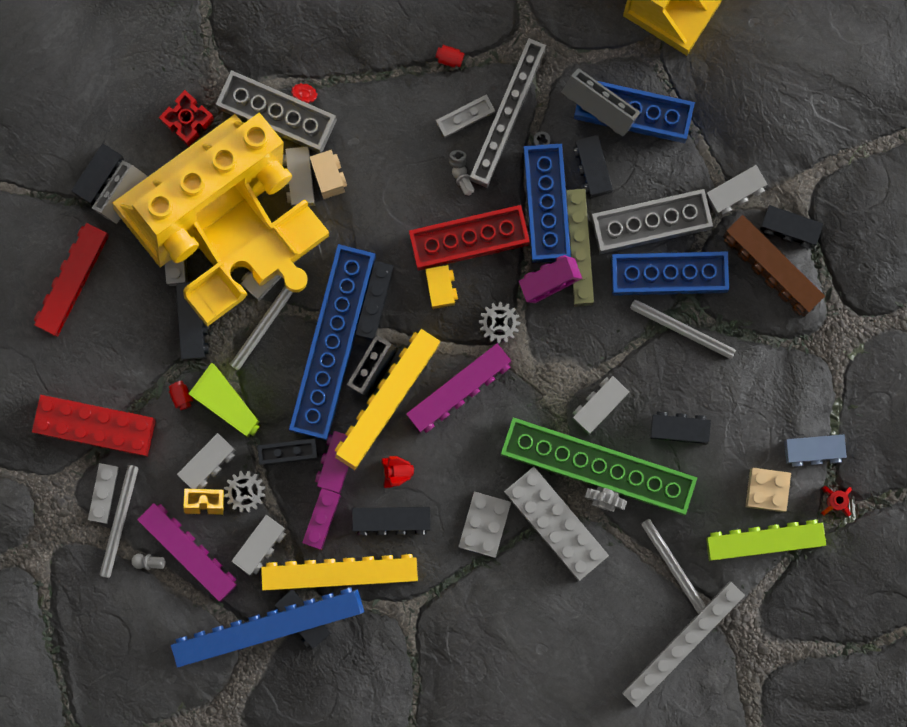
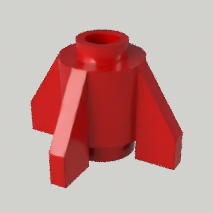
M389 456V458L381 459L385 474L384 488L399 486L410 480L411 476L414 475V467L410 465L409 461L398 456Z
M827 486L821 488L829 495L827 498L828 507L821 512L823 516L831 510H842L847 517L851 515L848 508V494L852 491L851 487H848L844 492H834ZM838 497L841 498V500H840V503H841V504H838V503L836 502V498H838Z

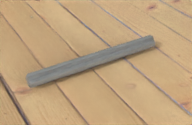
M284 286L230 363L234 369L239 370L293 294L286 286Z
M634 300L630 307L631 310L729 359H732L736 352L734 348L638 300Z
M128 465L100 571V576L111 577L138 472L137 466Z
M647 519L641 524L699 614L705 608L704 602L652 521Z

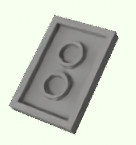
M474 491L459 548L496 558L511 502Z

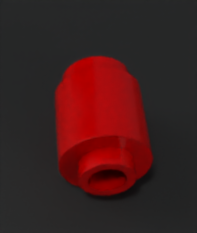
M443 45L442 48L438 47L435 58L438 59V63L455 68L456 66L461 67L465 53L460 52V49Z
M178 381L168 386L170 397L176 409L180 408L182 411L191 407L190 403L193 402V399L189 395L188 387L183 381Z

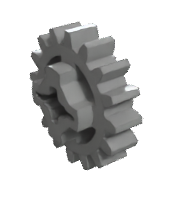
M499 302L497 307L492 303V309L485 307L487 313H481L480 315L484 320H479V324L483 325L480 331L486 332L484 338L490 336V342L497 339L498 344H500L502 339L505 343H508V337L514 339L513 332H519L515 327L520 326L521 323L516 321L520 316L513 314L516 309L509 310V304L503 307L502 302ZM495 311H504L505 313L497 314ZM488 317L492 320V325L489 328L487 327ZM510 318H512L513 322L511 329L507 325V322L510 320ZM497 319L499 321L504 319L503 327L500 325L495 327ZM503 332L505 335H495L494 333Z
M240 471L239 477L233 474L234 480H227L230 486L224 487L228 491L224 497L230 498L227 504L233 503L232 509L234 510L240 507L241 513H243L244 509L250 513L251 507L257 510L256 504H263L260 498L266 497L262 493V490H265L266 487L260 486L263 480L257 481V474L251 477L250 471H247L246 475ZM242 479H249V480H247V482L244 483V484H238V483H237L238 481H240V480H242ZM255 484L258 489L257 495H255L253 491V487ZM238 487L243 489H246L248 487V492L252 495V497H250L249 495H244L242 497V492L240 489H238ZM233 488L237 492V497L235 499L233 498L232 494ZM245 500L253 501L250 504L242 505Z
M598 487L597 490L587 488L585 498L593 500V506L614 512L615 508L625 510L627 503L626 500L619 498L620 493Z

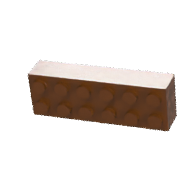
M744 215L723 235L724 243L729 248H734L738 251V257L744 262L748 261L752 265L751 269L758 276L761 274L766 279L764 282L771 289L775 288L779 292L778 296L784 302L788 301L793 306L792 310L797 315L805 317L825 297Z

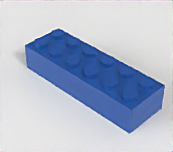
M597 81L641 112L629 131L681 143L686 142L695 102ZM577 104L574 119L607 126Z
M562 144L524 146L532 263L554 262L556 258L563 255L571 257Z
M728 252L612 254L611 257L612 296L727 293L729 291Z

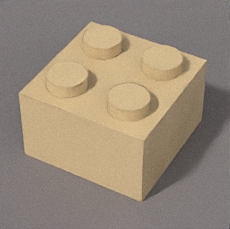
M332 150L310 156L323 199L344 193V187L347 186L343 172L339 173L338 171L341 166L337 154L333 155Z
M751 468L745 507L786 512L791 473Z

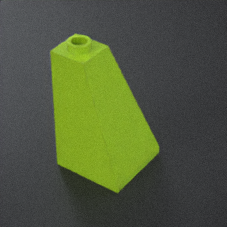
M211 363L189 395L245 436H254L259 429L258 419L220 370Z

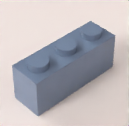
M844 434L786 439L784 441L786 464L792 463V467L804 466L803 462H811V465H820L825 460H830V463H841L842 459L847 458Z

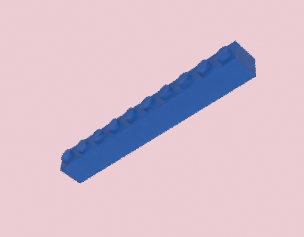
M352 588L341 590V594L336 596L333 593L323 595V600L316 602L315 598L303 601L304 605L299 607L296 604L289 605L282 612H278V609L266 612L267 616L260 618V615L249 617V621L245 623L238 620L230 623L231 627L224 628L221 625L212 628L213 632L206 634L205 631L195 633L194 638L187 639V636L175 639L176 643L171 645L177 668L362 614L364 608L358 589L352 591Z

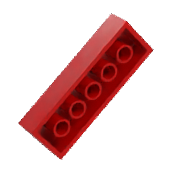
M521 205L409 230L418 271L528 246L530 243Z
M40 395L32 433L148 457L156 419Z

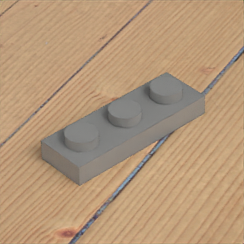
M486 94L437 119L436 123L444 138L495 113V110Z
M99 463L88 520L108 524L119 467Z

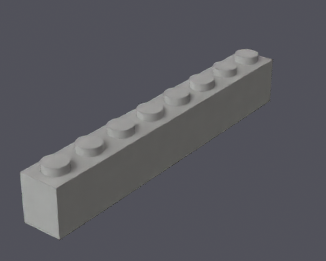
M528 38L470 175V181L488 188L545 53V44Z
M729 582L634 679L622 694L637 708L745 595L732 582Z

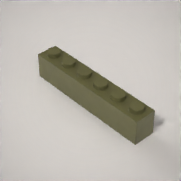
M585 189L566 190L571 257L575 258L583 278L572 284L574 307L591 306L594 304L586 191Z

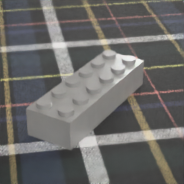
M232 70L216 102L218 110L232 116L236 114L239 119L246 122L260 113L278 136L303 147L308 146L310 150L317 153L323 152L337 121L336 116Z
M704 189L594 213L591 216L599 254L707 231L713 227Z
M535 467L531 468L504 491L505 495L578 581L609 556Z

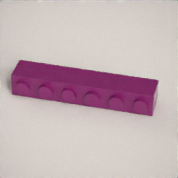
M495 344L406 414L420 433L423 431L428 433L435 427L434 423L440 420L442 422L450 415V410L453 408L457 410L465 404L464 400L468 396L473 398L480 392L479 388L484 384L488 386L495 381V375L499 372L504 374L511 368L509 365L512 361L499 344Z
M153 503L137 520L221 602L237 586L235 583L237 579L229 571L225 573L221 569L223 565L216 558L212 560L207 555L209 551L202 544L198 546L194 542L196 538L189 531L184 533L180 529L181 523L174 517L170 519L166 515L168 513L166 508L161 504L157 506Z

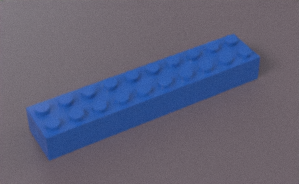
M339 244L337 246L289 428L291 432L325 441L328 440L376 259L375 253Z

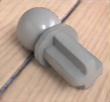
M453 167L452 175L457 179V185H460L464 195L470 196L474 192V188L470 182V175L467 174L466 167Z
M136 554L132 558V565L137 569L144 567L146 570L151 568L163 569L166 561L163 557H152L151 554H147L146 557L143 554Z

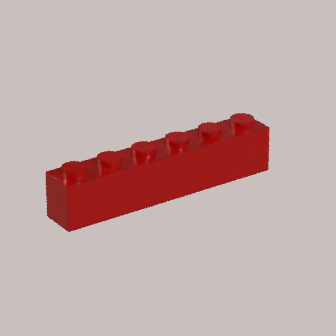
M88 223L80 228L76 244L73 243L69 249L70 256L68 260L63 261L59 277H55L51 287L53 289L50 295L47 294L43 300L44 307L42 311H38L34 318V325L56 337L59 336L109 238L107 232Z

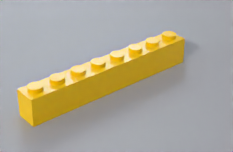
M422 329L419 333L415 332L409 340L411 344L408 349L404 347L399 355L401 359L398 364L393 363L388 371L390 375L387 380L382 379L377 387L380 390L376 395L372 394L367 402L369 406L366 411L361 410L356 418L358 420L355 427L350 426L345 434L348 437L344 443L340 441L335 449L337 452L335 458L353 470L357 468L440 345L438 339Z
M412 554L401 555V559H393V555L382 556V560H374V557H362V561H355V558H343V562H335V559H324V563L316 564V560L304 561L305 564L297 565V561L285 562V566H278L277 562L266 563V567H261L262 590L264 591L418 581L417 558H413Z

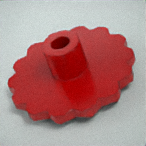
M300 83L292 87L291 94L296 99L309 103L314 102L317 98L316 89L308 84Z

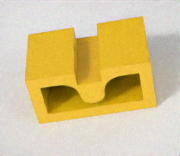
M448 265L425 269L432 309L455 305L454 300H457L458 296L456 288L452 289L451 281H455L453 269L449 270Z
M184 489L185 514H200V509H207L208 514L223 515L224 491Z

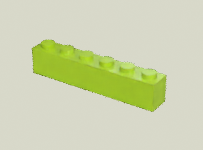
M818 520L806 521V525L800 526L798 522L787 523V527L780 528L779 524L770 525L768 530H760V527L748 528L749 532L741 533V529L731 530L729 535H722V532L710 533L711 537L706 538L709 561L826 546L823 523H818Z

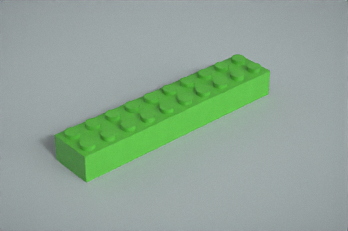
M514 417L501 452L503 457L595 487L607 488L620 493L619 495L683 516L686 515L697 481V477Z

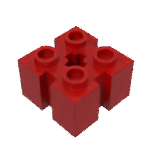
M184 90L175 100V108L168 107L159 119L172 132L177 129L176 134L178 138L190 147L199 137L197 131L200 128L205 131L215 119L202 105L197 108L198 103L196 99ZM185 116H190V120L188 122H185Z

